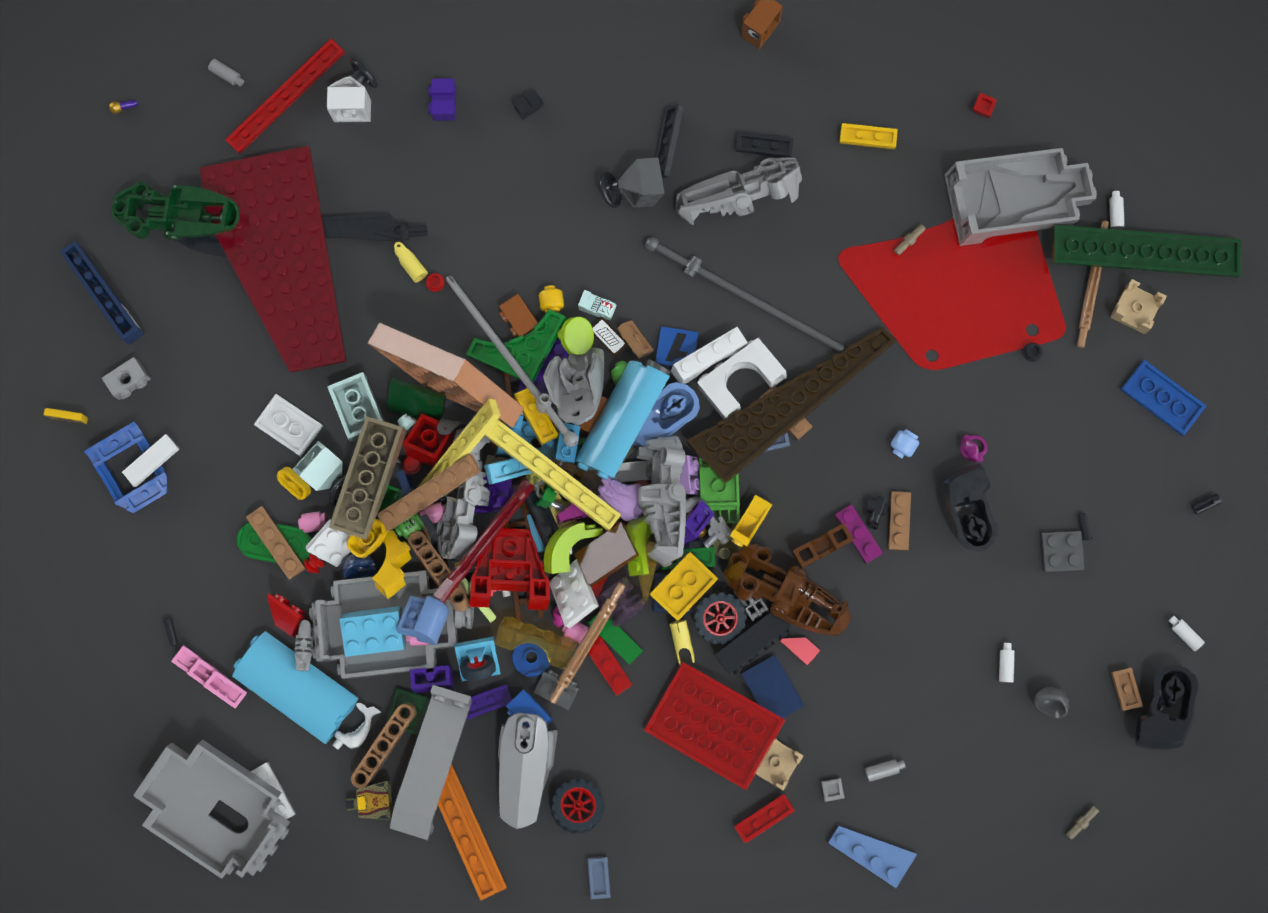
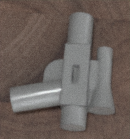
M714 516L709 521L711 527L708 533L710 537L703 542L707 548L718 539L722 545L729 541L726 536L730 535L732 530L727 526L722 516L717 518L719 522Z

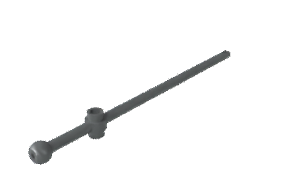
M649 237L647 239L645 248L648 251L656 250L685 266L686 268L683 272L693 278L695 273L829 347L839 352L845 350L844 346L702 268L700 266L702 263L701 259L692 256L690 260L659 244L657 238Z

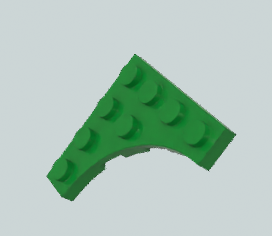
M548 309L543 319L529 334L503 343L533 383L558 337L559 329L562 328L567 319L564 315ZM474 338L466 353L468 357L521 380L493 342Z

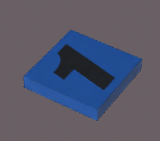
M661 326L655 362L662 366L672 367L676 362L695 352L699 332Z

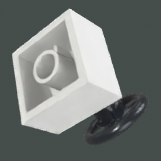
M353 58L350 60V64L355 72L348 77L334 82L327 88V110L334 122H371V99L363 84L366 82L372 88H377L378 83L372 74L358 60Z

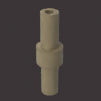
M920 224L911 234L908 233L903 238L904 241L894 252L899 256L908 246L911 247L916 242V238L926 228Z
M1092 806L1083 817L1080 816L1075 821L1076 824L1066 835L1073 840L1082 829L1085 830L1090 825L1089 822L1099 810Z

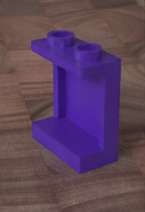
M703 500L697 502L686 517L684 544L696 539L715 515Z

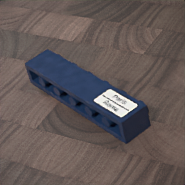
M74 241L60 251L61 255L121 339L130 345L143 336L144 332L83 247Z

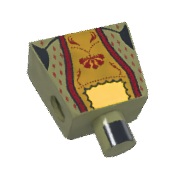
M390 781L357 789V798L346 799L347 811L358 810L359 818L392 819L393 807Z

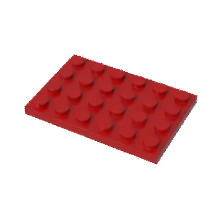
M682 662L644 731L747 791L786 720Z

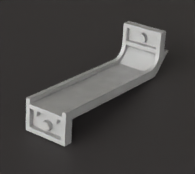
M435 685L432 686L430 692L432 697L394 806L390 829L428 840L429 834L432 835L434 815L472 704L471 696Z

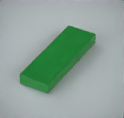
M596 616L588 623L590 626L593 623ZM609 617L599 635L630 665L643 650Z

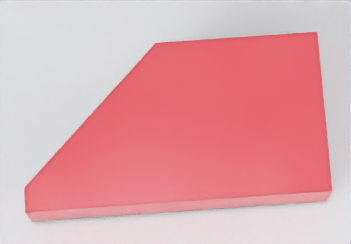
M785 638L780 641L806 665L820 652L807 638Z

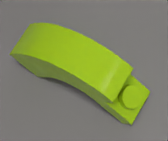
M644 514L637 519L630 520L626 525V529L639 554L638 557L627 563L629 576L649 574L646 543L649 536L653 533L651 525L645 522L647 517Z
M579 521L568 523L559 528L552 535L546 546L544 571L550 574L570 572L569 554L573 545L583 538L603 535V528L596 527V524H585Z

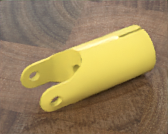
M396 242L394 244L395 254L399 258L401 266L415 283L424 279L428 274L427 270L409 249L401 242Z
M679 620L669 623L679 665L681 666L679 650L682 648H687L691 652L694 663V652L687 621Z

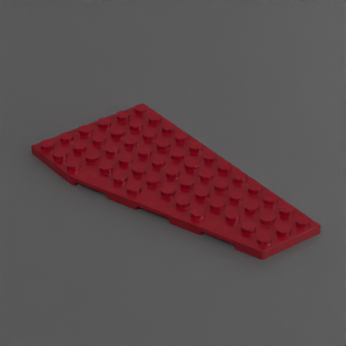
M305 146L200 167L203 189L214 191L232 199L239 208V221L231 232H222L215 235L289 372L294 373L347 362L310 147ZM206 206V213L213 216H220L223 211V206ZM213 221L212 223L220 224V221Z

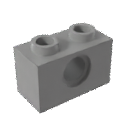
M133 357L102 377V380L113 397L120 400L128 398L135 389H141L146 386L151 378L140 361ZM128 376H130V377H131L130 382L127 383V384H124L125 378L128 377Z

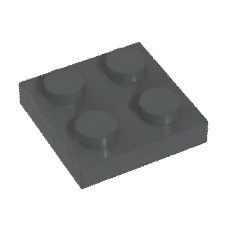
M1081 531L1041 533L1044 572L1085 570Z

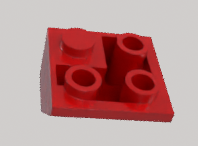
M277 593L275 596L268 594L267 599L275 625L290 636L296 637L299 633L301 621L309 619L304 615L306 612L293 604L290 606V601Z

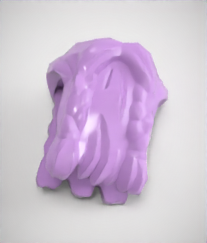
M602 478L601 481L604 486L598 487L600 493L598 497L620 513V517L623 520L637 519L643 514L644 510L638 504V489L642 487L641 484L627 485L618 479L608 478L605 480Z

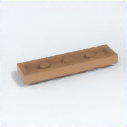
M263 506L246 516L289 580L305 570L303 563Z

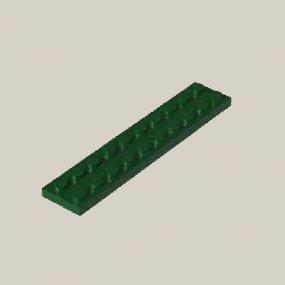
M1054 225L1052 264L1238 278L1241 276V239Z

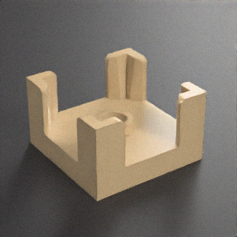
M1132 279L1125 286L1110 318L1146 334L1154 324L1153 319L1167 296L1160 292L1152 295L1137 288L1140 283Z
M775 739L756 775L784 791L790 776L797 764L800 763L803 755Z

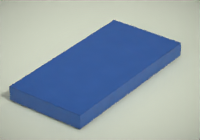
M1145 359L1120 389L1182 437L1206 408L1204 403Z

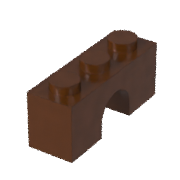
M845 523L821 537L796 548L791 554L798 566L803 569L850 544L854 539Z

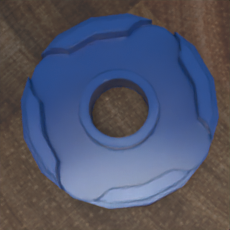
M526 638L516 645L512 654L513 664L522 675L536 677L548 669L551 662V652L543 641L536 638ZM529 652L537 654V660L534 663H529L526 659Z

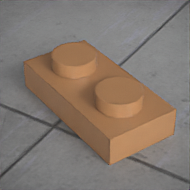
M632 320L622 323L617 328L622 338L627 341L638 358L647 356L654 351Z
M1132 668L1111 672L1121 710L1125 711L1143 706Z

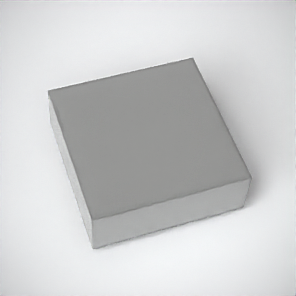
M841 778L821 781L825 802L844 798Z

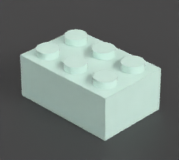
M363 372L327 386L347 438L352 443L358 441L366 416L384 421L368 378Z

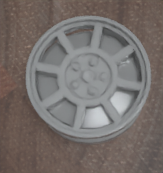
M468 607L462 612L455 610V628L466 627L467 629H472L474 607Z

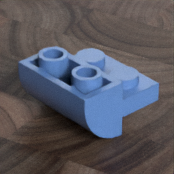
M410 596L396 630L399 634L416 637L419 642L437 645L449 614V609L435 598L427 596L426 599Z

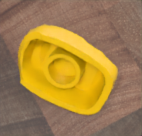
M375 519L367 540L350 535L347 541V548L356 557H367L384 541L387 535L384 524L379 519Z

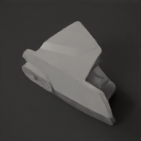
M590 348L583 355L569 354L568 360L564 358L563 361L559 356H555L546 368L544 381L552 402L557 406L559 418L566 424L581 425L594 417L597 411L604 383V351L602 349Z

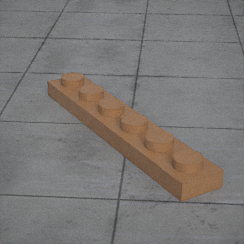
M473 454L465 456L378 513L377 515L384 524L385 530L390 531L480 473L481 469Z

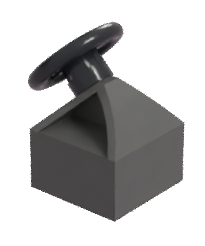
M659 158L636 159L618 180L609 172L602 173L599 179V187L607 205L611 208L619 207L622 200L621 194H623L633 208L655 206L664 195ZM616 195V201L614 203L612 202V196Z

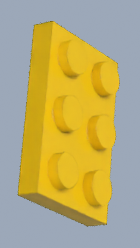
M689 552L650 595L679 621L718 578Z

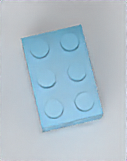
M401 606L343 613L339 620L345 657L404 650L406 637L403 634H399L396 630L402 617Z

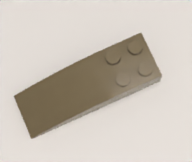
M368 416L365 417L329 528L367 540L391 480L407 430L394 424Z

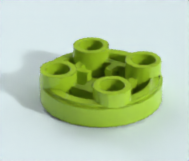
M583 317L569 318L557 333L563 348L570 355H583L587 353L594 341L593 328L590 322Z

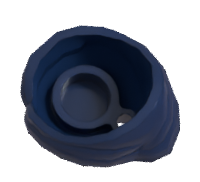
M348 554L341 561L342 575L346 580L374 577L378 572L377 563L370 555L365 558H359L354 554Z

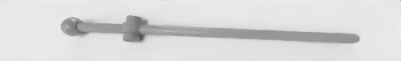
M450 275L449 278L446 277L447 283L534 396L537 411L542 414L546 413L564 436L563 441L567 447H574L579 442L578 435L570 432L552 409L551 397L548 394H541L454 278Z

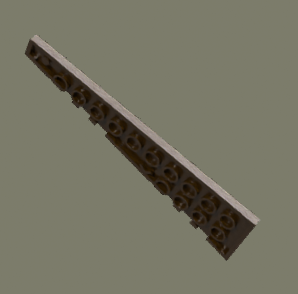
M882 327L859 342L850 345L848 349L831 356L829 360L819 363L810 371L800 374L764 395L761 399L750 403L746 408L736 411L727 419L719 421L715 426L705 429L686 440V443L714 474L726 484L890 348L896 340Z

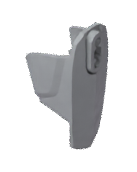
M517 712L508 718L506 725H501L498 760L500 762V818L516 829L529 826L537 821L542 793L549 776V771L554 763L558 731H548L546 721L538 714ZM523 722H528L530 726H524ZM523 739H526V742L528 743L527 746H523L521 744Z

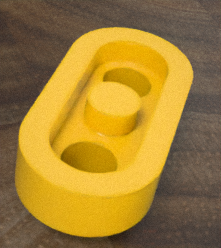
M284 467L278 471L277 479L279 483L297 499L303 500L311 494L310 485L293 469Z

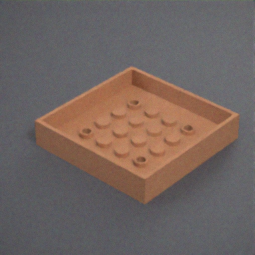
M379 323L368 342L370 346L428 390L445 395L447 399L478 412L488 399H495L500 411L498 420L511 428L514 427L524 407L467 360Z

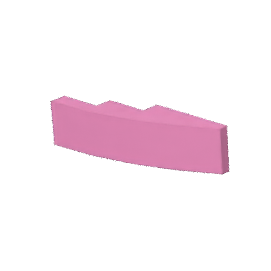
M185 645L181 647L171 660V662L187 672L189 676L200 682L206 689L234 708L238 706L247 694L243 688Z

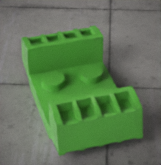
M699 457L700 501L703 500L708 505L718 522L717 518L722 516L726 524L739 523V473L724 484Z

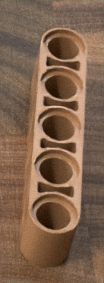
M415 531L409 535L408 542L416 557L436 585L440 587L451 571L426 536L420 531ZM432 555L431 558L425 559L427 556ZM442 569L441 572L435 573L437 570ZM459 584L447 600L456 611L462 612L469 607V599L465 590ZM458 598H463L461 601L455 602Z
M412 703L402 704L395 710L352 774L351 782L355 787L363 788L372 782L415 718L417 709ZM404 707L410 710L409 717L403 716L402 709ZM392 724L399 726L398 734L392 732ZM381 740H385L388 743L387 750H383L380 747ZM370 757H375V758H376V760H377V765H376V766H371V765H370V763H369V758H370ZM359 773L366 776L365 783L359 781Z

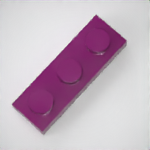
M852 504L835 514L840 525L845 523L854 539L852 543L865 564L883 554Z

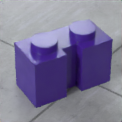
M454 78L432 79V84L428 86L429 97H432L431 103H428V113L432 115L434 121L456 120V84Z
M449 665L433 667L434 672H429L426 668L410 669L411 689L415 693L431 692L433 685L448 690L454 689L453 669Z

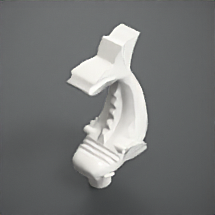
M356 703L358 709L365 715V721L352 733L344 734L336 731L334 737L337 739L333 746L338 750L343 744L350 749L358 748L365 741L369 733L372 717L381 713V711L375 707L367 708L362 703Z

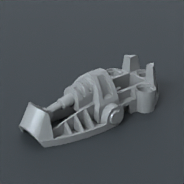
M768 158L763 160L759 166L754 167L752 171L740 174L738 171H730L702 181L676 195V213L693 225V221L698 217L699 213L710 212L711 214L721 212L722 217L727 212L729 215H732L734 211L740 217L753 213L752 201L771 195L772 199L778 200L789 194L790 201L793 203L798 198L799 183L802 181L798 161L796 158Z
M465 428L456 431L453 442ZM483 436L470 452V454H473L481 472L444 495L447 498L445 513H442V519L439 520L436 528L440 557L462 560L477 538V528L472 525L475 505L488 506L490 491L487 487H484L487 480H484L483 477L487 474L482 472V461H480V449L486 443H490V439L486 436Z
M656 436L655 439L646 440V446L639 447L636 457L649 461L646 467V476L652 479V485L642 486L638 489V504L644 510L643 514L647 517L645 522L651 525L652 533L655 534L656 544L651 552L648 553V556L664 567L671 565L673 560L683 556L686 492L680 484V474H682V466L685 462V451L678 436Z

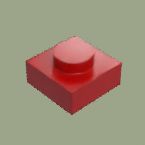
M980 93L972 112L990 118L997 99Z

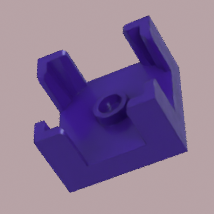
M486 475L483 479L487 480L484 487H487L490 491L488 506L475 505L474 514H489L500 511L513 494L512 479L489 484Z

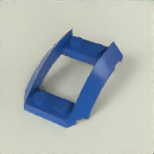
M135 421L84 451L115 501L114 503L132 513L167 493V474L162 465L154 471L156 477L125 495L106 463V460L135 443L138 444L143 453L151 447Z

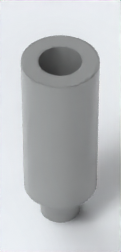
M213 59L208 66L209 71L231 85H243L244 80L240 78L239 73L217 59Z
M894 759L866 767L865 773L868 781L871 782L898 774L900 769L906 767L903 760L896 762Z

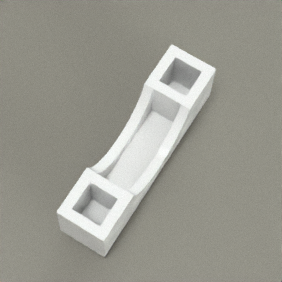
M738 327L673 364L671 372L678 383L686 384L711 365L722 359L729 358L732 353L739 352L745 348L747 341Z

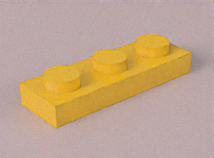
M842 123L839 143L895 149L898 129Z
M526 388L514 394L516 402L524 407L522 412L540 445L558 438L559 435L548 415L537 411L536 399Z

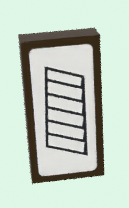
M603 317L592 326L594 337L614 358L628 346V343Z

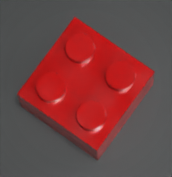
M421 414L402 443L405 454L434 467L453 444L456 430L448 435L440 434L437 431L440 421Z

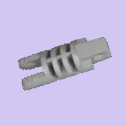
M308 620L301 621L299 634L295 638L294 655L297 671H309L313 653L314 636H311V623Z

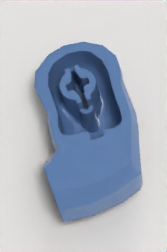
M678 382L668 384L661 391L633 445L639 449V447L646 446V440L655 439L656 436L669 437L684 424L696 417L700 406L699 398L694 390L688 385Z

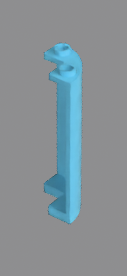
M629 361L575 458V462L578 463L577 466L584 471L594 469L598 472L597 475L605 480L614 478L670 376L649 365L646 367L641 362Z
M266 631L260 636L256 635L250 643L251 647L243 658H239L234 664L235 671L232 677L326 744L335 735V732L338 731L342 721L353 711L358 698L312 664L309 666V671H297L294 651Z

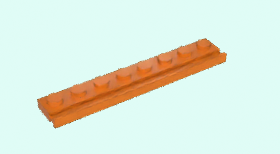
M451 764L438 806L481 901L506 889L507 885L453 764Z

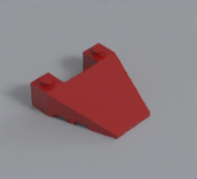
M502 528L480 556L469 586V607L488 608L491 590L527 592V609L547 610L550 601V581L546 577L543 569L544 566L538 556V550L530 529Z

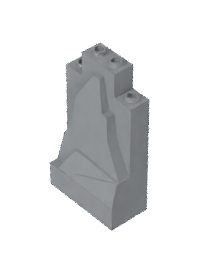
M1063 148L958 161L944 175L960 246L982 243L985 239L992 236L1050 229L1054 225L1071 226L1079 220L1080 211L1076 206L1089 205L1097 196L1096 188L1092 182L1093 174L1091 169H1089L1088 163L1067 166V156L1064 154Z

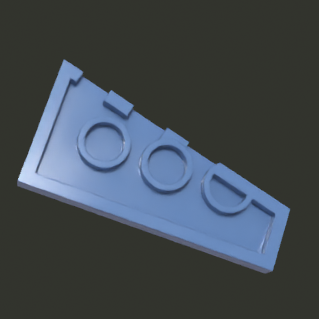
M840 826L837 827L828 841L833 847L895 888H897L917 855L916 853Z

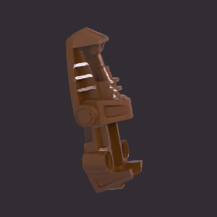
M758 544L746 546L739 552L731 555L723 575L740 600L747 601L751 597L758 600L764 597L773 602L770 610L776 617L800 628L824 635L837 636L848 626L851 620V613L847 600L841 604L826 590L808 580L806 572L800 567L791 566L786 571L770 563L769 561L772 557L770 550L766 547L756 549ZM748 567L757 573L764 570L767 574L765 573L763 578L759 580L744 571ZM811 601L818 606L822 605L830 610L829 614L834 619L832 624L808 608Z

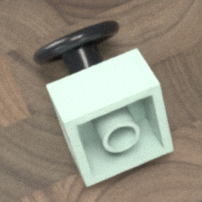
M317 441L293 470L316 491L332 488L330 502L336 506L338 499H335L336 494L340 495L346 477H342L343 462L322 443Z

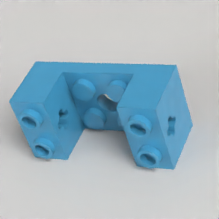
M523 415L519 416L513 428L507 426L530 445L531 440L536 438L529 423L523 421ZM564 423L568 430L576 433L579 438L580 426ZM555 427L559 435L558 438L536 448L551 461L554 458L566 463L575 464L578 443L574 447H567L563 441L564 436ZM499 446L496 447L495 456L513 458Z

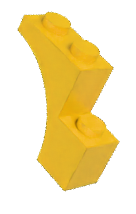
M755 495L730 535L733 538L732 542L740 547H743V545L748 546L773 504Z
M393 530L387 531L383 541L386 546L385 561L377 574L372 577L376 589L387 599L391 598L406 585L403 578L405 574L400 568L411 560L410 547L406 542L399 541L398 536Z

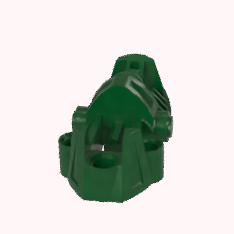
M142 181L116 194L113 197L111 216L114 220L127 228V231L136 238L145 239L149 235L150 230L164 231L163 236L171 241L181 240V237H201L231 232L237 225L240 215L235 201L214 191L192 186L173 185L170 194H160ZM144 204L150 205L147 220L136 217L137 208H143ZM202 206H223V211L220 216H213L212 214H206ZM213 221H220V224H215V223H212V222H213Z

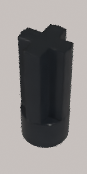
M1213 494L1207 499L1192 505L1191 508L1194 514L1198 515L1222 504V501L1218 494Z

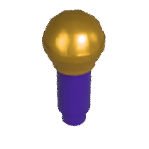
M137 100L125 102L112 101L109 104V110L113 114H118L123 109L137 106L138 103Z

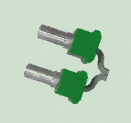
M544 481L536 482L534 485L537 489L536 495L538 496L536 506H541L545 509L550 506L563 512L565 506L554 500L557 495L554 492L556 490L545 483L543 486L544 491L539 494L538 485H541Z

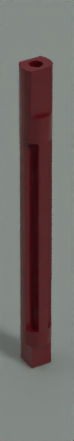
M525 479L521 482L510 499L434 593L438 600L443 603L447 601L519 506L535 487Z

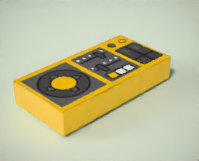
M50 408L44 410V416L50 419L87 424L88 417L82 413Z

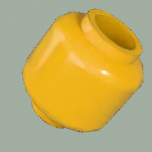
M551 285L544 287V290L539 293L540 309L545 314L548 309L560 313V310L564 307L563 293L560 289H556L555 286Z

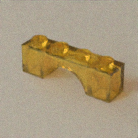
M506 616L500 623L495 639V645L511 651L520 644H535L545 651L550 665L561 669L566 668L578 642L573 641L569 637H562L552 631L543 630L533 624H526L518 621L516 618Z

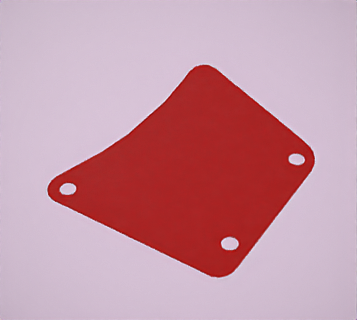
M953 218L941 225L926 229L916 238V242L911 247L908 246L899 256L894 250L904 241V237L849 247L839 254L838 260L842 269L905 352L920 367L930 370H941L1024 349L1029 343H1037L1039 345L1061 338L1066 331L1064 317L1037 230L992 236L985 239L982 243L960 246ZM1029 324H1035L1039 332L1035 336H1030L1026 332V327ZM928 350L937 351L938 359L936 361L930 362L926 359V352Z

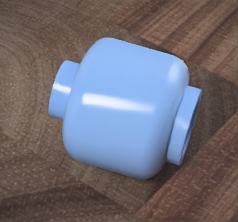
M907 429L904 431L899 430L890 443L891 447L894 448L893 453L901 458L904 455L911 457L919 446L918 436Z

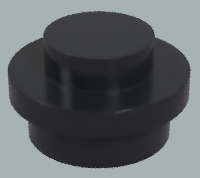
M1029 343L1023 349L1025 359L1030 362L1038 361L1042 357V348L1037 343Z

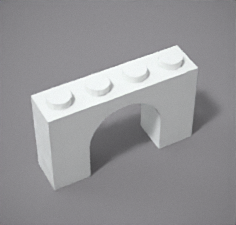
M759 338L750 340L745 348L739 352L732 353L727 361L717 364L712 372L702 375L697 382L699 390L724 420L732 416L736 411L741 410L740 404L726 388L727 380L733 372L743 368L753 369L762 376L771 389L787 378L786 370Z

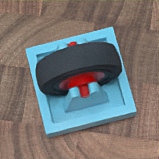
M493 637L454 644L462 681L482 680L489 676L501 674Z

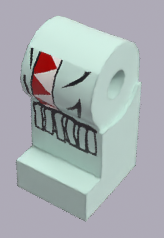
M584 290L578 304L579 310L607 320H611L617 306L615 303L595 296Z

